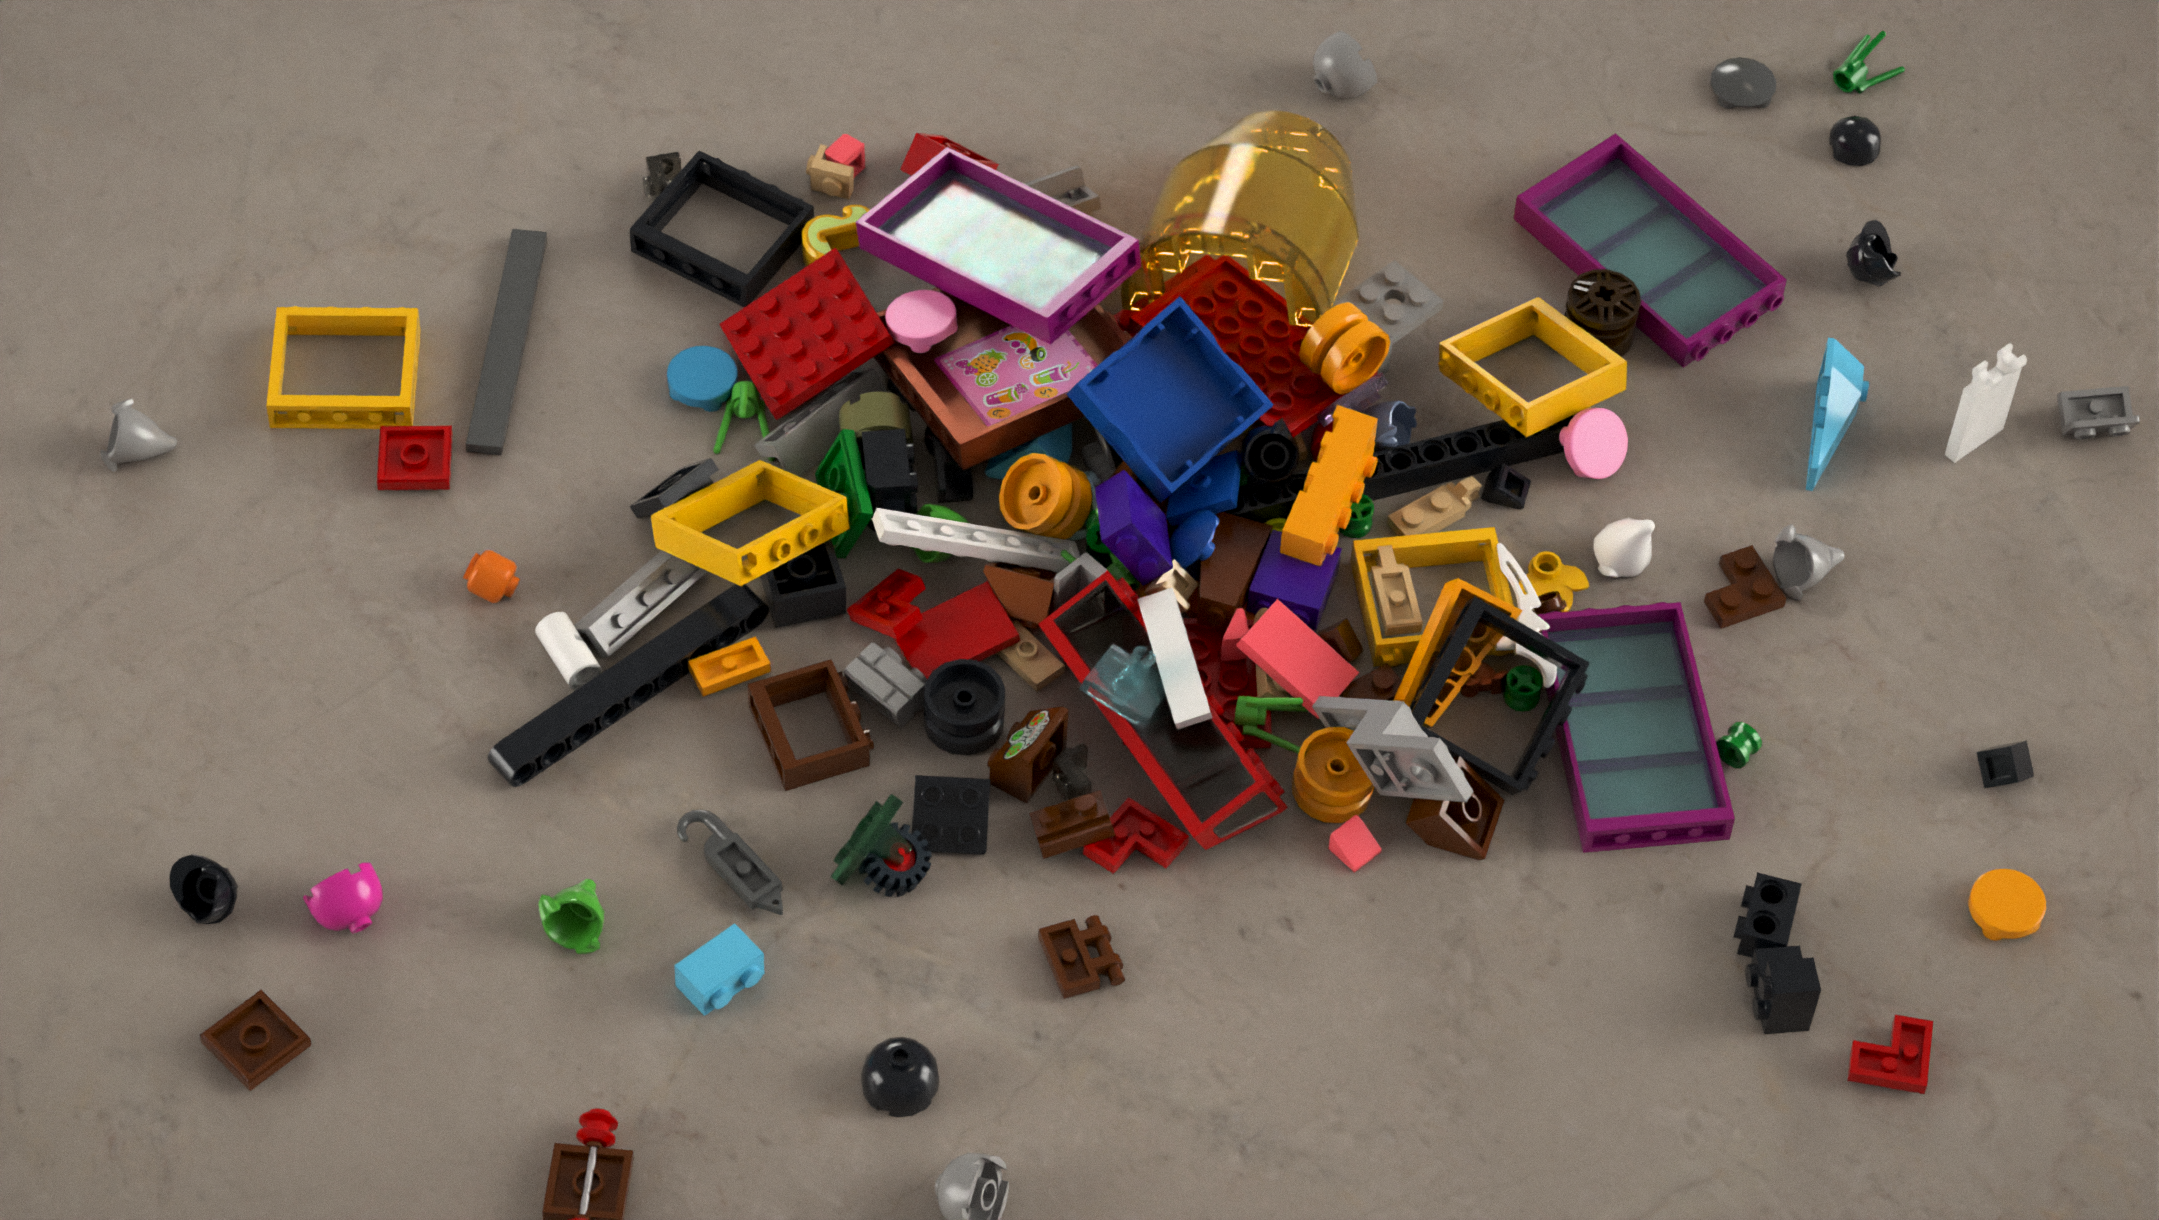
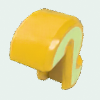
M853 204L843 208V217L825 214L807 221L802 230V255L805 266L807 267L835 247L838 251L858 247L856 221L870 209L860 204Z

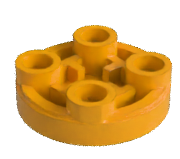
M1995 869L1984 873L1975 881L1969 895L1968 906L1972 918L1982 928L1984 936L1990 940L1998 941L2002 938H2022L2035 933L2039 929L2046 911V899L2040 886L2026 874L2012 869Z

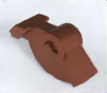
M1481 661L1482 664L1460 688V693L1465 697H1474L1480 691H1491V694H1501L1506 686L1508 671L1502 670L1499 673H1495L1492 667Z

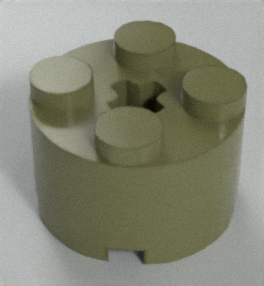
M867 392L860 395L859 401L850 404L849 400L841 407L839 411L840 431L842 429L854 430L861 462L862 432L905 429L906 443H913L914 446L909 406L907 403L905 405L901 403L899 396L889 392Z

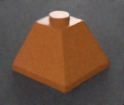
M999 561L985 564L983 572L1009 616L1018 618L1022 626L1039 629L1038 624L1053 613L1054 577L1057 573L1047 569L1024 568L1017 564Z

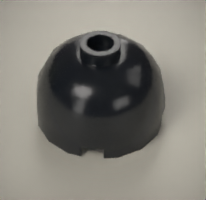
M889 1038L877 1044L867 1055L862 1069L861 1083L863 1095L871 1107L876 1110L879 1107L882 1110L889 1111V1116L893 1117L913 1116L927 1109L939 1088V1073L935 1057L926 1046L911 1038Z

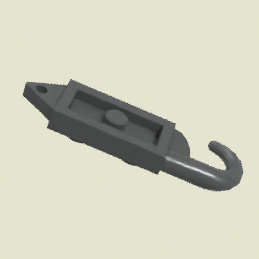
M703 809L692 810L680 818L677 825V834L682 842L688 841L686 828L694 822L703 823L713 833L704 846L706 861L752 910L760 908L783 915L780 893L783 890L782 881L737 833H733L711 811Z

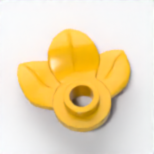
M1540 552L1529 562L1526 576L1537 596L1553 591L1559 592L1562 600H1565L1567 604L1562 612L1570 611L1573 604V592L1589 588V582L1585 574L1575 566L1564 565L1559 556L1553 552ZM1519 581V585L1523 593L1526 595L1525 589L1522 583Z

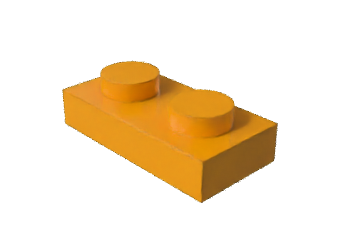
M755 636L689 660L688 670L704 697L771 672V663Z

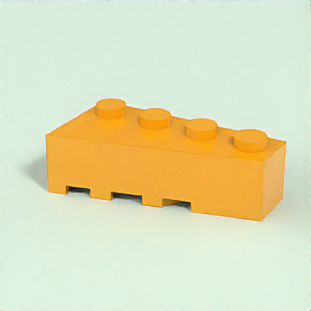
M1337 405L1333 414L1332 432L1326 431L1323 436L1317 463L1312 462L1308 470L1303 491L1300 490L1282 529L1280 553L1319 567L1326 554L1332 555L1339 539L1337 533L1340 528L1346 529L1352 513L1350 507L1353 502L1359 503L1365 487L1363 481L1365 477H1372L1378 458L1373 456L1378 418Z
M1459 578L1446 582L1393 701H1404L1410 707L1468 600L1476 596L1515 620L1523 610ZM1478 621L1422 726L1430 728L1436 723L1460 692L1463 684L1482 664L1481 661L1503 637L1502 634Z

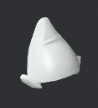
M1628 517L1604 527L1594 539L1593 548L1597 561L1600 564L1598 570L1604 576L1612 578L1639 575L1648 566L1652 557L1651 533L1655 528L1654 522L1648 519L1636 520Z

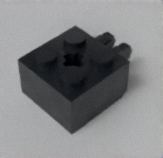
M905 429L862 432V466L873 515L877 508L910 514L918 512L916 493H918L917 472L913 470L912 465L915 463L913 443H906ZM871 518L867 527L876 532Z
M831 539L760 576L775 628L846 614V585Z

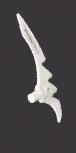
M1498 543L1496 547L1500 569L1514 589L1518 608L1523 610L1516 620L1538 633L1540 630H1548L1550 628L1549 624L1531 610L1540 607L1541 602L1528 577L1505 546ZM1507 564L1510 565V567L1513 569V571L1519 578L1520 582L1522 583L1525 589L1526 595L1523 593L1518 581L1516 580L1514 574L1509 569ZM1505 636L1494 646L1496 651L1513 650L1515 656L1522 655L1532 660L1542 672L1544 687L1549 688L1555 682L1557 666Z

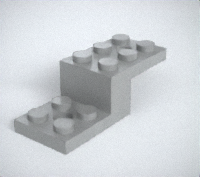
M1394 260L1320 311L1319 318L1334 306L1350 302L1367 315L1368 321L1377 324L1389 335V351L1378 369L1377 380L1389 371L1392 345L1441 311L1444 300ZM1397 299L1402 304H1388L1385 300Z
M1319 696L1313 704V709L1325 727H1346L1354 730L1346 743L1379 795L1467 802L1474 792L1464 777L1463 771L1457 766L1450 755L1446 744L1440 738L1427 736L1404 701Z

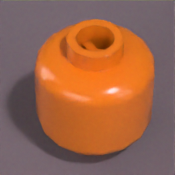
M485 550L481 555L475 553L463 576L464 579L468 580V591L491 603H498L504 595L511 598L520 582V578L515 576L517 570L516 563L492 550Z

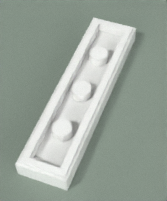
M1173 588L1137 599L1177 730L1213 718Z

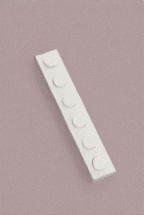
M881 508L876 509L872 518L879 542H884L891 546L903 545L919 548L923 551L933 550L951 553L958 557L969 556L985 559L989 562L999 561L1017 564L1024 568L1047 569L1055 573H1059L1070 564L1061 556L1062 550H1066L1076 559L1080 557L1075 541Z

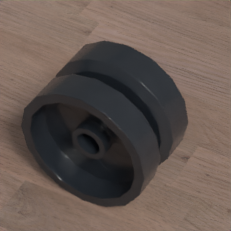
M968 659L945 662L933 670L925 682L923 725L928 738L938 748L958 755L980 753L994 745L1003 733L1006 689L1001 676L991 666L977 660Z

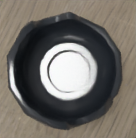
M1850 116L1838 120L1830 130L1829 144L1833 147V156L1837 161L1847 165L1863 166L1874 162L1878 157L1881 135L1878 127L1868 118Z

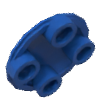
M1209 510L1198 511L1186 518L1169 538L1172 560L1175 559L1182 568L1186 569L1197 559L1201 561L1208 559L1215 549L1212 539L1219 524V518Z

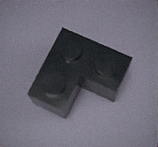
M1800 945L1755 949L1751 964L1746 965L1745 976L1747 986L1754 989L1753 1013L1756 1020H1761L1764 1034L1809 1031L1821 993L1814 958H1803Z

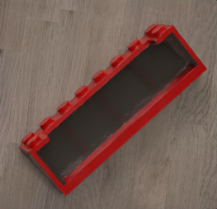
M1107 570L1038 624L1192 837L1205 850L1282 813L1288 808L1280 797L1285 793L1284 789L1275 777L1269 773L1264 762L1252 747L1248 751L1244 749L1240 742L1245 737L1233 721L1226 725L1220 717L1225 713V710L1212 694L1207 700L1213 718L1177 730L1137 600L1140 596L1123 577L1116 580Z

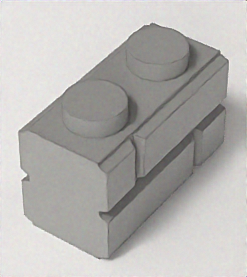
M871 642L860 653V656L856 657L845 668L844 676L852 690L899 728H903L914 717V714L924 707V690L927 678L917 668L913 667L911 670H908L901 664V657L892 648L887 646L882 649L875 642Z

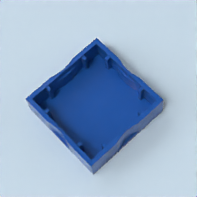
M1180 296L1147 323L1125 345L1113 352L1082 378L1066 394L1160 503L1274 405L1243 368L1223 352L1211 331Z

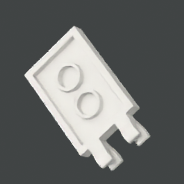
M2011 343L1997 352L1998 361L1994 368L1987 371L1988 362L1984 360L1972 370L1973 379L1971 384L1963 389L1945 455L1954 463L2004 428L2021 369L2027 363V357L2024 354L2019 358L2012 354L2013 345Z

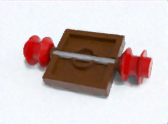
M600 1108L591 1109L589 1112L580 1115L579 1123L583 1128L579 1129L576 1134L577 1140L585 1146L554 1143L542 1210L543 1220H624L634 1160L633 1150L608 1148L615 1144L616 1137L612 1132L618 1128V1121L607 1110Z

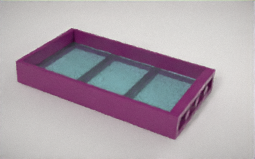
M1616 133L1519 194L1516 198L1513 219L1578 276L1593 269H1608L1622 273L1634 282L1640 291L1641 298L1636 327L1683 368L1694 360L1699 361L1703 359L1709 350L1718 344L1727 343L1736 332L1743 327L1749 328L1761 315L1767 311L1776 310L1784 300L1783 294L1787 282L1786 278Z
M946 147L937 156L932 158L926 165L856 221L860 249L1050 345L1141 267L1138 239L949 147Z
M1658 602L1653 605L1641 606L1622 605L1617 608H1587L1582 611H1552L1546 614H1538L1550 626L1548 630H1540L1539 633L1590 662L1585 674L1589 675L1585 681V687L1580 694H1573L1568 704L1572 707L1568 719L1563 726L1557 725L1555 728L1583 853L1730 840L1735 816L1681 602ZM1557 667L1555 682L1552 686L1546 688L1549 703L1566 671Z

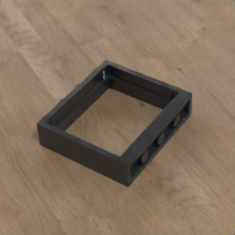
M698 151L630 228L631 252L742 307H746L752 303L802 244V230L807 221L814 218V206L804 202L801 198H796L780 190L775 185L767 184L751 176L744 170L736 169L722 162L719 158H714L702 151ZM702 184L789 225L748 274L661 232Z
M1475 596L1465 603L1409 708L1427 736L1440 738L1446 744L1452 758L1460 756L1482 778L1511 795L1522 792L1523 789L1528 790L1531 782L1536 779L1538 771L1534 770L1539 758H1546L1555 743V739L1551 736L1556 726H1563L1572 711V707L1568 704L1573 694H1580L1585 687V681L1589 676L1585 672L1590 662ZM1478 621L1566 671L1511 776L1422 726Z

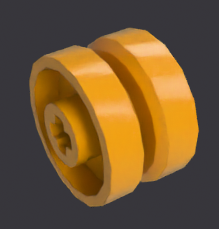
M1350 302L1340 303L1326 311L1308 330L1301 343L1299 356L1301 362L1313 373L1321 375L1322 381L1334 392L1341 395L1361 387L1375 374L1388 354L1390 338L1377 324L1368 321L1367 315Z
M1031 453L1019 458L1009 468L1003 478L999 493L1000 510L1006 522L1018 530L1034 535L1067 539L1083 526L1089 515L1092 503L1091 484L1086 474L1077 467L1060 462L1045 454Z
M1326 727L1313 732L1304 740L1291 780L1292 795L1298 806L1314 819L1325 823H1344L1356 814L1359 816L1368 807L1374 791V785L1346 743L1354 730L1346 727Z

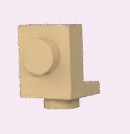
M820 144L816 155L809 157L806 167V174L810 175L811 190L826 193L830 196L850 199L854 190V167L827 161L825 150L828 146Z
M1173 559V569L1154 579L1144 593L1148 596L1173 588L1180 612L1183 613L1190 607L1187 599L1199 584Z

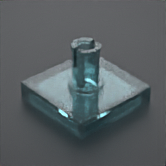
M1112 643L1086 676L1079 689L1142 729L1167 697L1160 673L1151 667L1156 660V656L1150 650L1146 658L1141 661L1147 648L1137 646L1131 655Z

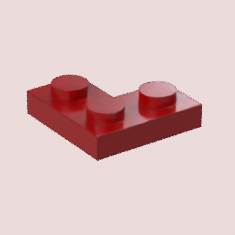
M898 568L847 608L851 621L894 639H899L901 636L906 635L912 627L923 620L919 607L910 604L916 596L926 589L922 577Z
M1128 797L1110 817L1115 836L1085 845L1083 855L1112 874L1117 871L1135 850L1167 868L1188 845L1189 835Z
M1895 1015L1892 1022L1890 1046L1853 1040L1847 1081L1925 1094L1928 1084L1933 1021Z

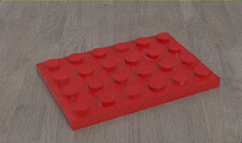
M1226 253L1129 318L1128 327L1138 333L1147 323L1180 296L1211 331L1223 352L1243 368L1274 404L1252 425L1255 427L1274 425L1275 422L1283 418L1293 438L1334 410L1337 405H1341L1370 385L1377 377L1378 370L1366 383L1356 390L1341 395L1334 392L1322 381L1321 375L1313 373L1300 360L1301 343L1315 322Z

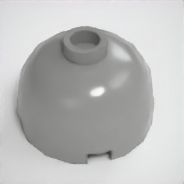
M1343 31L1330 35L1319 45L1313 56V70L1315 73L1313 80L1318 89L1323 93L1328 92L1340 99H1352L1369 91L1377 83V75L1371 60L1368 58L1363 61L1358 54L1363 48L1349 34Z
M966 1153L953 1159L946 1166L942 1174L938 1176L935 1184V1193L942 1215L947 1220H1000L1006 1206L1009 1191V1181L1002 1180L1001 1169L1007 1170L1005 1162L998 1156L982 1153Z

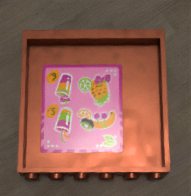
M1046 241L1036 244V247L1039 249ZM1059 251L1054 252L1045 259L1046 264L1055 277L1056 288L1018 299L1041 309L1079 277L1076 271H1071L1066 266L1064 258ZM936 287L931 290L948 296L955 305L957 331L943 341L931 345L930 350L925 353H915L911 350L910 346L894 340V344L873 358L962 470H965L1085 417L1066 394L1082 378L1113 352L1119 350L1132 337L1127 331L1123 332L1117 325L1113 314L1110 311L1106 312L1098 303L1050 345ZM887 309L877 314L887 328L885 318Z

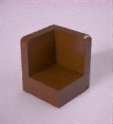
M1347 618L1316 632L1319 637L1348 663L1353 661L1363 651V647Z

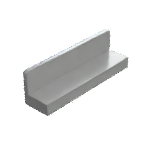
M856 368L834 383L757 442L755 447L760 456L778 458L785 471L800 477L826 456L840 433L839 411L844 403L850 400V404H853L860 400L861 394L867 392H886L875 369Z
M661 550L574 626L579 633L587 635L602 658L610 657L708 571Z

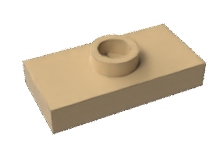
M1016 620L1013 622V625L1019 633L1021 641L996 654L1037 692L1062 675L1065 671V665Z

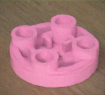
M916 290L897 297L888 306L885 315L887 330L892 338L901 344L910 346L911 350L915 353L929 351L931 345L943 341L958 329L956 308L953 301L948 296L933 290Z
M1605 408L1584 409L1578 412L1571 419L1568 426L1562 428L1559 434V441L1564 446L1567 462L1578 477L1590 479L1607 478L1620 468L1626 457L1628 448L1627 432L1621 419L1611 410Z

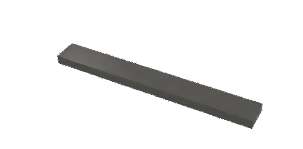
M512 229L467 435V452L502 455L545 253L547 232Z

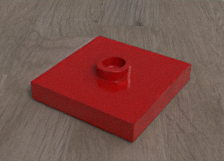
M452 425L380 426L377 470L378 490H450Z

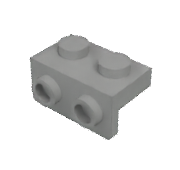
M1077 165L1025 183V185L1087 215H1090V212L1101 209L1100 197L1085 186L1082 169ZM1026 218L1029 222H1031V223H1032L1034 226H1036L1039 230H1042V229H1043V230H1051V229H1049V228H1047V227H1045V226H1043V225H1041V224H1038V223H1036V222H1034V221H1032V220Z
M2129 386L2063 391L2057 394L2062 436L2074 435L2076 440L2093 438L2099 432H2108L2110 437H2117L2129 434L2130 430L2140 423L2139 415L2133 416Z

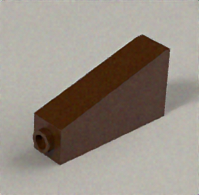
M1220 512L1215 514L1219 518V524L1212 539L1215 549L1208 559L1204 561L1198 559L1197 624L1226 632L1236 609L1244 608L1251 583L1272 533L1273 526Z

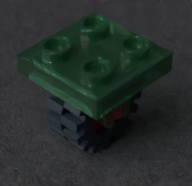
M890 794L883 804H880L878 801L873 804L868 813L864 815L853 830L852 836L847 843L843 845L833 859L838 866L830 876L843 886L856 868L860 866L858 868L860 875L868 874L863 881L867 885L872 881L877 884L873 889L877 893L885 888V896L891 897L896 892L897 897L903 896L907 891L910 893L927 875L926 873L931 866V863L928 861L932 855L931 851H924L929 845L927 840L918 841L917 838L921 833L917 829L913 834H910L908 832L910 825L904 824L898 829V822L889 824L904 802Z

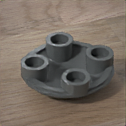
M1737 57L1726 59L1719 63L1711 73L1710 84L1714 93L1718 96V103L1724 108L1732 109L1736 106L1766 108L1770 105L1772 96L1776 92L1777 81L1773 72L1763 63L1754 59Z

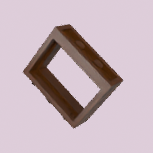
M832 659L748 684V706L785 791L870 766V750L874 749L870 731L868 728L862 729L859 722L861 721L859 706L855 699L850 701L847 695L849 688L846 677L843 676L842 671L837 672ZM825 692L848 745L796 760L774 707Z

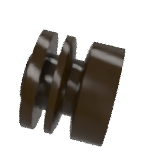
M1593 269L1580 274L1572 281L1567 295L1564 316L1622 357L1630 350L1634 340L1636 321L1641 305L1640 291L1634 282L1622 273L1608 269Z

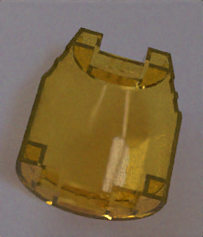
M1270 110L1252 113L1241 118L1182 159L1167 176L1139 239L1141 267L1121 284L1122 308L1139 311L1162 296L1165 292L1162 271L1182 273L1191 252L1247 258L1250 279L1284 282L1289 324L1312 327L1318 318L1332 308L1359 239L1352 167L1344 147L1332 133L1315 121L1291 112Z

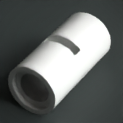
M554 612L544 617L538 623L535 633L571 689L577 690L601 674V666L566 613Z

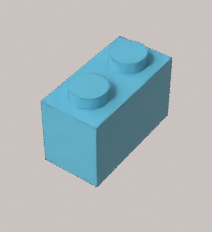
M734 923L674 965L675 986L705 1016L715 1008H723L729 1003L732 996L745 987L750 988L759 982L765 974L764 953Z

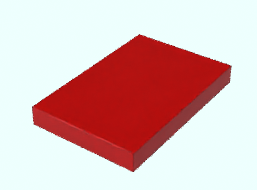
M988 581L921 613L923 620L912 627L906 635L901 636L899 639H894L911 669L913 667L917 668L927 679L933 670L945 662L958 659L981 661L1021 641L1019 633Z

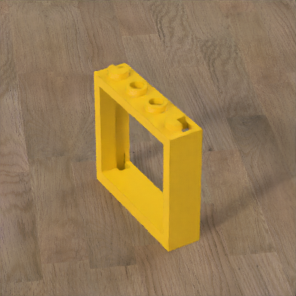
M1539 297L1439 343V371L1526 437L1626 390L1627 361ZM1535 335L1587 373V375L1528 403L1475 362Z
M277 307L266 404L270 428L380 429V426H413L421 334L418 308ZM287 335L405 336L400 396L281 395ZM395 413H404V415H395Z
M758 460L651 515L656 548L739 586H743L850 529L845 496L762 460ZM763 500H768L802 515L738 549L701 533ZM747 554L748 559L742 561V556Z
M1495 527L1353 540L1350 564L1373 667L1382 666L1386 663L1389 666L1410 663L1422 636L1414 635L1382 639L1367 573L1371 572L1372 566H1377L1375 561L1378 555L1377 547L1392 545L1396 563H1404V566L1408 565V568L1483 561L1491 595L1514 606L1508 579L1500 569L1496 547L1498 539ZM1492 647L1487 655L1502 656L1514 652L1513 650L1496 651L1495 647Z

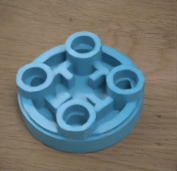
M694 346L679 352L671 360L667 369V384L670 397L688 406L703 408L708 412L719 410L722 403L731 397L733 385L738 382L737 366L733 358L725 351L711 346Z

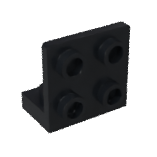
M915 775L912 834L917 829L921 833L917 838L918 841L927 840L929 845L924 851L964 854L986 853L990 779Z

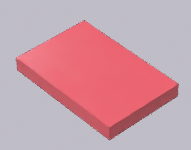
M1278 599L1236 644L1243 653L1293 698H1302L1303 703L1301 705L1318 720L1319 717L1312 707L1318 697H1339L1359 674L1350 663Z

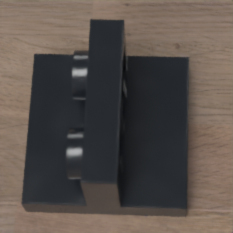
M712 458L683 466L631 504L630 508L637 518L649 515L651 518L652 514L713 484L714 482L710 476L719 469Z

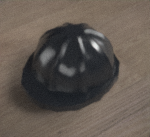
M1877 220L1866 222L1861 233L1853 239L1847 251V266L1850 268L1852 275L1859 281L1871 283L1879 287L1901 276V272L1893 271L1898 257L1895 253H1892L1890 239L1885 227Z
M196 854L181 857L173 864L169 874L170 889L180 908L195 920L197 924L220 923L233 913L237 900L238 885L228 868L207 857Z

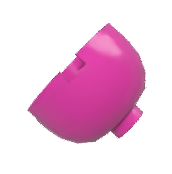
M371 862L358 864L361 871L352 875L347 868L326 878L310 889L313 897L304 895L303 899L309 911L320 925L333 931L350 929L351 933L354 934L372 924L370 917L381 906L383 889Z

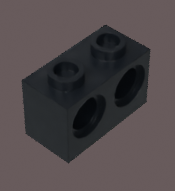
M1757 872L1754 887L1746 885L1741 907L1747 908L1748 911L1746 917L1738 916L1733 938L1740 939L1737 954L1752 958L1755 949L1787 947L1802 886L1801 883Z

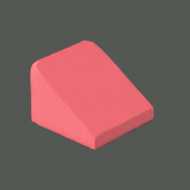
M843 134L825 150L827 161L854 167V178L865 169L864 143L848 134Z
M1243 608L1236 609L1224 634L1221 646V661L1247 659V655L1236 646L1249 631Z
M1357 814L1330 835L1328 849L1354 873L1382 851L1363 820Z

